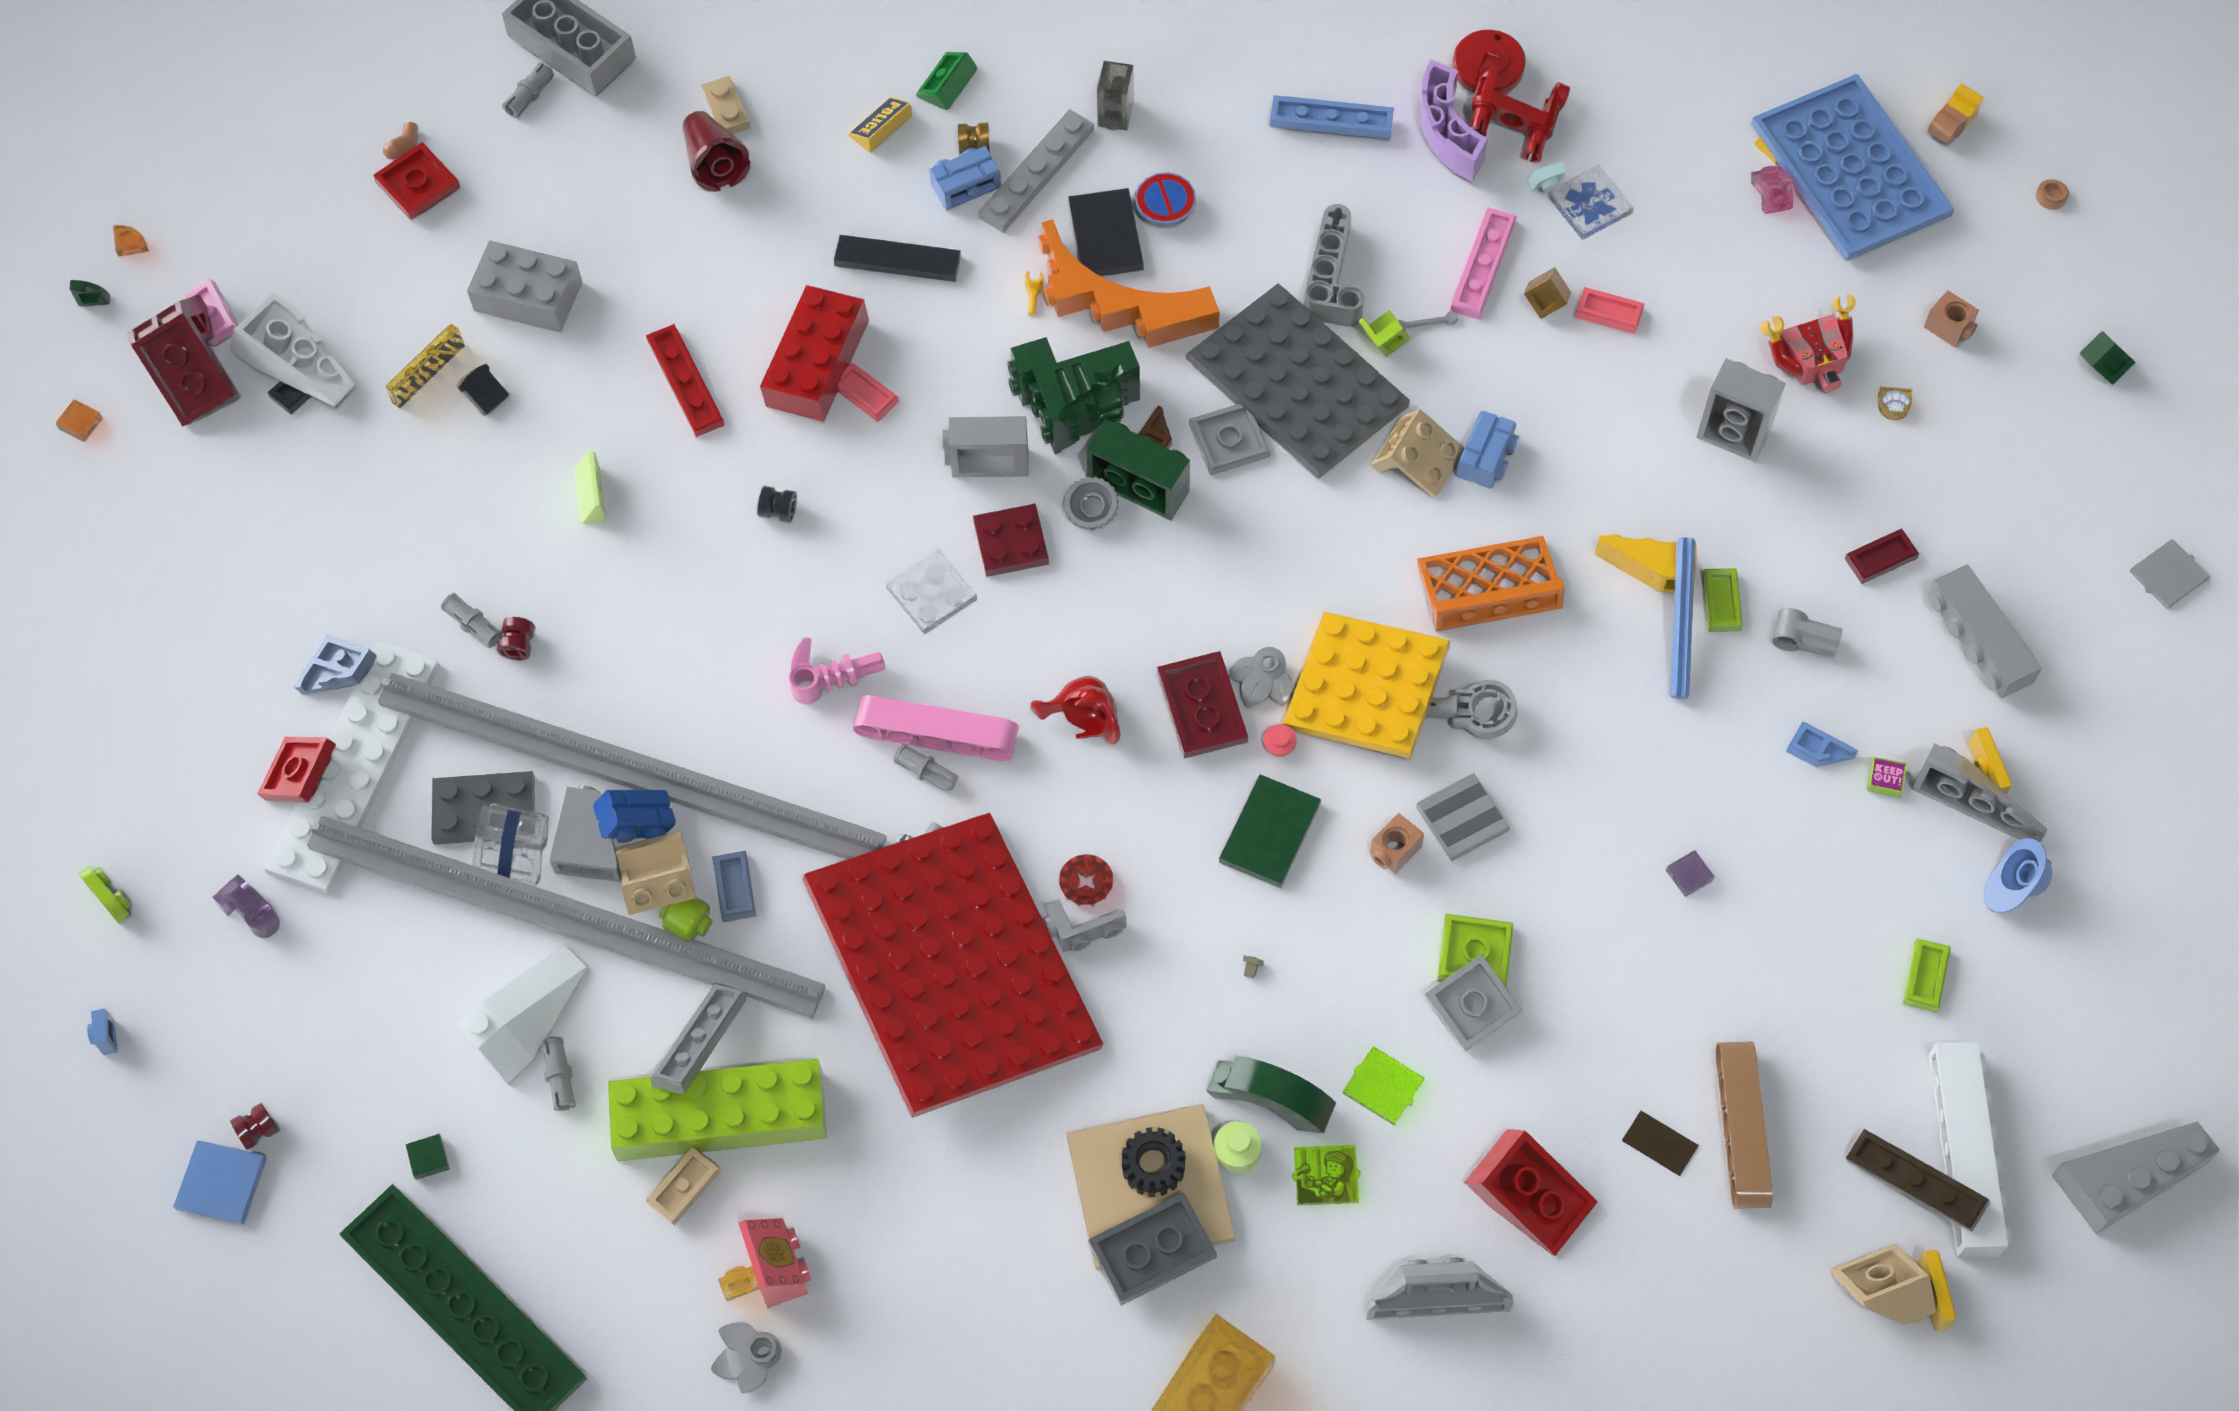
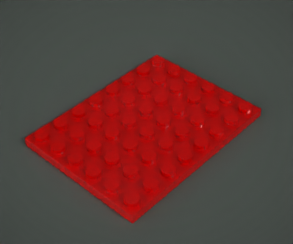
M986 813L804 874L803 882L912 1118L1102 1048L1104 1043L991 813Z

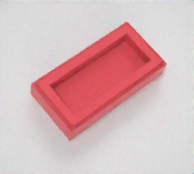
M1584 287L1575 318L1636 334L1645 303Z
M853 362L847 366L841 377V382L838 384V393L876 422H879L899 402L896 394Z

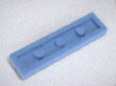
M1274 95L1270 127L1391 139L1394 107Z

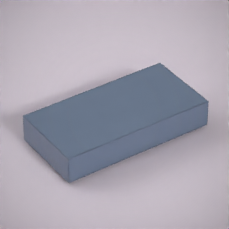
M746 850L712 856L722 921L729 922L756 917Z

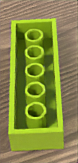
M819 1059L699 1071L684 1095L652 1087L651 1077L608 1081L611 1150L617 1161L686 1154L691 1147L701 1153L827 1139L823 1073Z

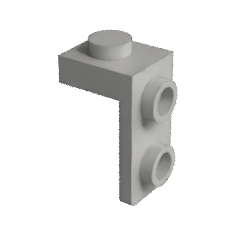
M1060 900L1047 904L1048 917L1044 918L1051 937H1057L1063 952L1071 949L1072 951L1082 950L1088 947L1092 941L1102 937L1105 939L1116 937L1127 927L1126 914L1124 910L1073 929Z

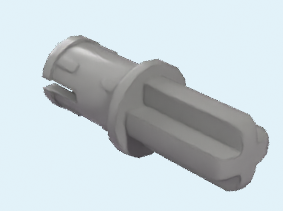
M902 744L894 756V763L915 773L917 779L921 781L926 779L945 791L953 790L958 781L957 774L934 762V757H926L906 744Z

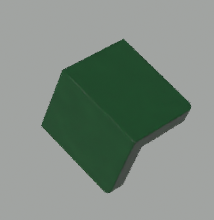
M2101 331L2080 352V355L2112 385L2136 363L2104 331Z

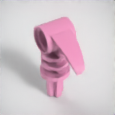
M804 637L793 654L789 681L794 699L801 704H811L819 699L823 688L831 692V686L837 685L841 689L843 688L842 683L847 681L850 686H857V678L884 671L885 662L882 654L876 652L853 660L850 659L849 654H846L842 657L843 663L837 664L836 660H831L832 666L826 667L824 663L813 666L809 663L812 639ZM803 681L812 682V684L806 687L799 686Z

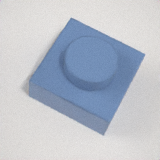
M105 1008L91 1011L92 1024L87 1025V1034L91 1045L94 1044L103 1055L116 1053L115 1020Z

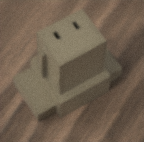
M1244 955L1243 961H1246L1244 976L1254 979L1258 966H1263L1264 960Z

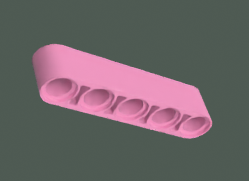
M868 695L861 697L853 730L858 735L870 739L998 761H1009L1013 756L1019 726L1005 718Z

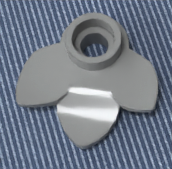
M1274 647L1262 648L1253 657L1239 659L1230 671V679L1242 682L1241 695L1247 708L1261 703L1268 696L1277 704L1285 706L1291 697L1292 679L1285 672V657L1280 650ZM1266 658H1273L1275 660V665L1272 668L1263 666V661Z
M733 1323L721 1327L719 1334L728 1348L714 1361L711 1366L712 1372L724 1379H738L741 1393H748L758 1389L766 1381L768 1369L773 1367L781 1357L782 1349L780 1342L770 1333H757L753 1327L746 1323ZM761 1347L770 1348L768 1356L759 1357L757 1355Z

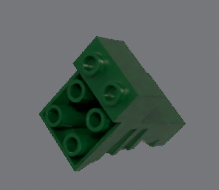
M1047 337L1010 348L1011 361L1007 362V367L1011 377L1008 378L1011 393L1013 396H1019L1022 406L1031 405L1035 419L1041 418L1043 426H1040L1042 438L1045 444H1051L1054 454L1061 453L1063 449L1079 441V435L1094 431L1105 419L1113 423L1121 422V419L1124 417L1123 407L1131 402L1140 400V366L1130 341L1060 362H1056Z

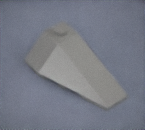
M1934 743L1912 790L2018 840L2032 838L2039 842L2042 841L2048 830L1968 759L1959 755L1950 747L1939 746Z

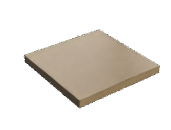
M1204 1104L1066 1133L1089 1239L1184 1192L1213 1246L1235 1241L1233 1225L1217 1158L1214 1153V1145ZM1152 1127V1132H1158L1159 1127L1163 1128L1164 1133L1167 1135L1169 1132L1173 1133L1175 1140H1180L1183 1151L1185 1150L1184 1177L1181 1182L1178 1181L1175 1190L1168 1189L1167 1195L1161 1196L1160 1192L1155 1193V1197H1149L1148 1192H1144L1141 1195L1137 1193L1136 1187L1130 1188L1128 1180L1124 1179L1122 1151L1123 1147L1126 1148V1141L1129 1138H1135L1134 1133L1139 1130L1142 1134L1146 1133V1128ZM1156 1150L1144 1153L1140 1159L1141 1168L1149 1174L1162 1172L1168 1163L1165 1155ZM1092 1252L1095 1269L1101 1270V1267L1094 1253Z

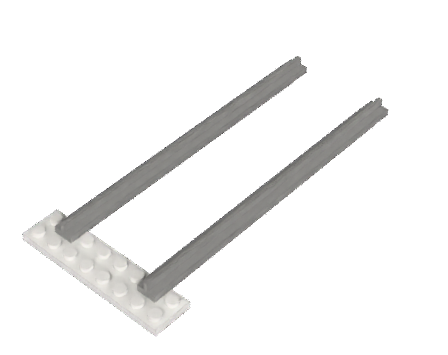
M377 640L372 650L377 657L360 683L355 684L328 738L336 746L331 754L329 764L325 767L317 783L316 792L308 803H296L264 867L267 874L329 894L344 862H348L710 985L717 984L745 991L746 997L811 1019L814 1018L825 991V984L693 939L685 941L666 930L361 829L362 824L415 717L634 790H667L670 802L845 859L854 858L883 848L886 842L885 834L432 686L430 684L440 666L437 659Z

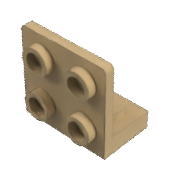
M1418 409L1399 417L1371 466L1379 473L1391 468H1399L1431 497L1438 496L1459 461L1464 447L1426 413Z

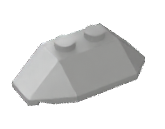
M1458 1257L1442 1260V1263L1428 1264L1426 1260L1420 1259L1406 1262V1265L1400 1266L1368 1302L1366 1320L1509 1312L1513 1304V1295L1473 1261L1463 1262V1259Z

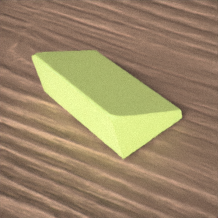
M592 450L586 453L575 469L582 524L602 522L606 519L600 467L596 454Z

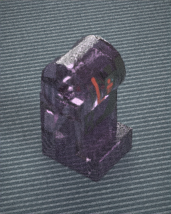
M239 874L212 897L217 906L227 916L236 910L245 919L253 934L259 938L270 937L279 929L280 920L273 907Z

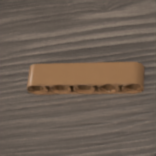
M1753 1041L1718 1042L1716 1045V1067L1732 1204L1734 1209L1771 1208L1773 1192L1755 1044Z

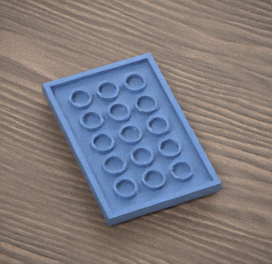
M1858 74L1761 113L1752 119L1751 125L1846 261L1951 217L1954 212L1951 203Z

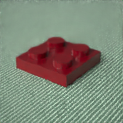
M1036 503L973 515L986 577L1049 565V557Z

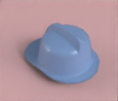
M2025 838L2017 841L2010 847L2001 863L1992 873L1984 891L1985 902L1991 910L1999 913L2010 912L2019 907L2028 897L2037 896L2044 892L2050 885L2052 862L2047 859L2044 846L2038 840Z

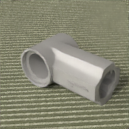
M1785 608L1779 612L1772 643L1784 651H1797L1802 648L1835 657L1842 636V628L1809 620L1804 612L1793 608Z

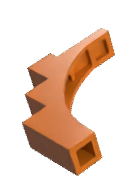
M1053 219L1041 222L1042 235L1038 236V242L1042 254L1047 253L1050 259L1047 261L1050 274L1048 275V288L1044 289L1048 306H1054L1058 317L1090 309L1093 321H1099L1102 332L1135 324L1138 337H1144L1148 348L1219 328L1220 311L1210 286L1191 291L1165 293L1142 291L1114 283L1088 269L1062 244Z

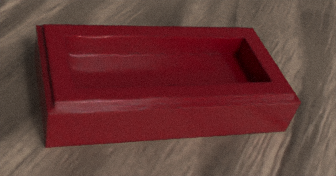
M1901 528L1847 553L1845 560L1860 583L1864 584L1916 560L1919 552Z

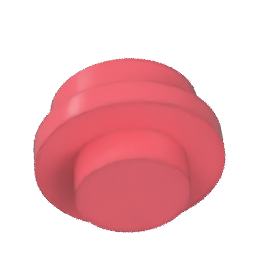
M1276 724L1266 730L1263 743L1269 753L1277 757H1283L1295 749L1297 737L1294 730L1289 726Z

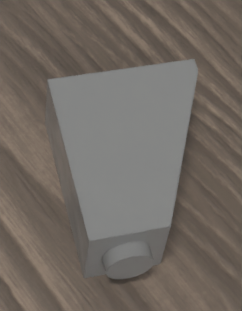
M591 786L567 787L549 861L555 874L621 882L622 877L615 853L614 840L601 837L598 826L599 820L596 819L593 809L594 802L601 796V792Z

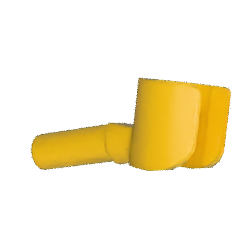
M1027 271L1025 274V288L1029 292L1028 315L1034 316L1036 314L1038 294L1044 289V276L1040 272L1038 280H1031L1030 271Z

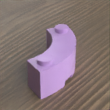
M1430 60L1423 78L1420 105V120L1425 139L1434 154L1444 165L1461 177L1473 182L1485 161L1488 138L1468 126L1462 117H1458L1455 111L1453 97L1456 93L1458 70Z

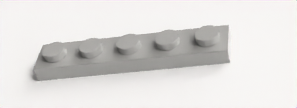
M1069 109L978 211L979 219L1004 233L1094 131V123Z

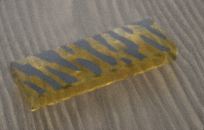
M453 324L448 325L386 385V390L392 404L399 409L404 406L465 347L460 330Z

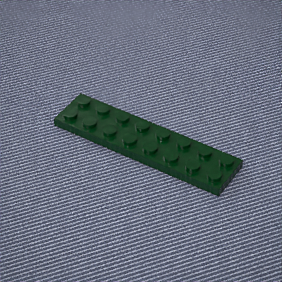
M393 1184L339 1233L341 1238L513 1411H555L587 1380V1377Z

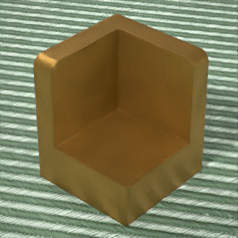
M1554 267L1528 282L1524 295L1539 318L1542 319L1567 305L1571 291Z

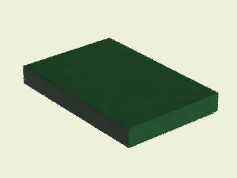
M1259 774L1219 857V863L1281 888L1320 807L1321 799Z

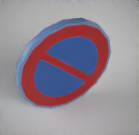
M1170 172L1156 173L1147 177L1138 186L1135 194L1136 208L1141 216L1151 223L1162 226L1175 225L1184 221L1193 212L1196 205L1195 189L1190 181L1181 175Z

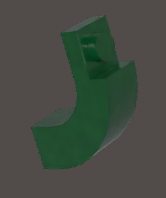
M1237 1056L1235 1062L1219 1060L1206 1090L1214 1098L1239 1100L1262 1106L1281 1116L1296 1130L1324 1133L1336 1105V1102L1329 1095L1304 1078L1278 1066Z

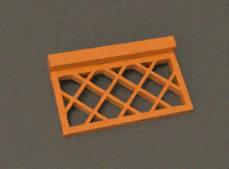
M1544 536L1417 559L1419 572L1432 609L1433 624L1436 632L1563 609L1565 587L1562 579H1558ZM1538 548L1540 556L1536 561L1522 555L1528 549ZM1502 554L1510 558V560L1503 567L1490 561L1491 558ZM1471 560L1479 565L1472 573L1459 567L1461 562ZM1516 562L1530 568L1524 577L1510 570ZM1440 566L1447 571L1440 579L1430 574L1427 568ZM1484 568L1498 573L1493 582L1479 576ZM1537 571L1547 576L1549 581L1536 583L1530 579ZM1453 573L1467 579L1461 588L1447 582ZM1504 577L1518 583L1517 587L1507 589L1498 585ZM1473 583L1487 589L1485 593L1474 595L1467 592V590ZM1441 589H1444L1455 596L1452 599L1438 601L1436 595Z

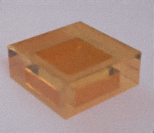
M74 399L55 424L59 430L85 442L103 417L99 411Z

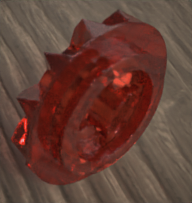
M1090 854L1078 855L1071 858L1062 867L1059 875L1060 889L1064 893L1066 900H1071L1078 906L1091 905L1093 907L1097 902L1106 900L1107 895L1113 889V873L1110 866L1100 857ZM1078 874L1085 878L1095 875L1092 879L1094 889L1087 885L1082 888L1079 887L1080 878Z

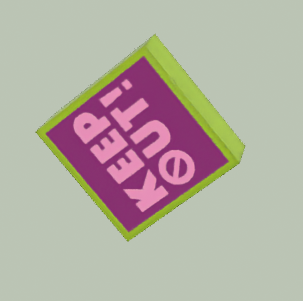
M1874 756L1871 761L1867 791L1900 798L1903 793L1907 763Z

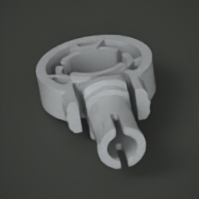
M1483 680L1471 685L1468 689L1456 688V694L1452 698H1432L1426 717L1452 718L1455 728H1467L1472 734L1489 739L1502 736L1513 727L1517 719L1518 708L1515 696L1508 686L1495 680ZM1497 692H1500L1499 699L1503 703L1504 708L1502 714L1497 718L1499 725L1495 726L1493 720L1482 721L1477 718L1474 711L1479 701L1486 697L1497 698Z

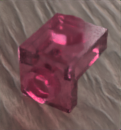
M1766 166L1759 171L1751 172V184L1761 194L1762 211L1764 214L1793 208V180L1781 167Z

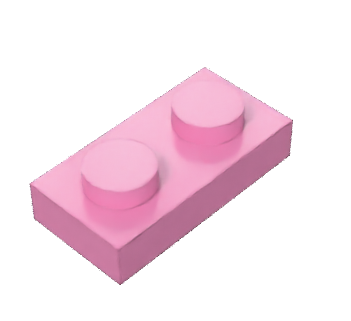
M208 278L186 294L185 298L196 295L202 297L207 306L212 337L208 338L207 341L216 346L233 334V329L238 325L216 282Z

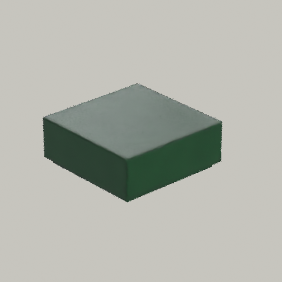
M440 1134L405 1144L415 1180L450 1170L443 1139Z

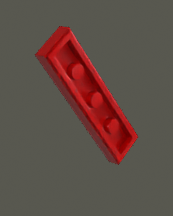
M675 324L646 335L647 342L695 437L725 426L724 420Z

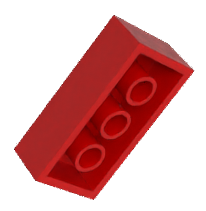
M810 285L805 286L760 385L766 407L822 422L825 421L838 392V384L841 382V377L847 366L850 365L869 322L864 299Z

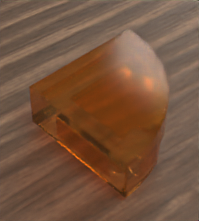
M113 225L115 251L118 257L149 251L144 237L138 230L126 225Z

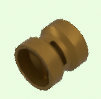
M988 122L978 123L976 126H969L967 123L958 124L959 154H962L969 148L978 149L986 146L990 153Z

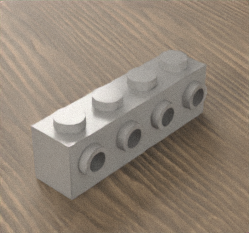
M1966 564L1935 579L1928 593L1930 604L1935 611L1940 612L1944 617L1950 633L1963 644L1969 660L1973 664H1977L1982 671L1988 687L1991 690H1995L2002 699L2033 684L2042 667L1971 567Z

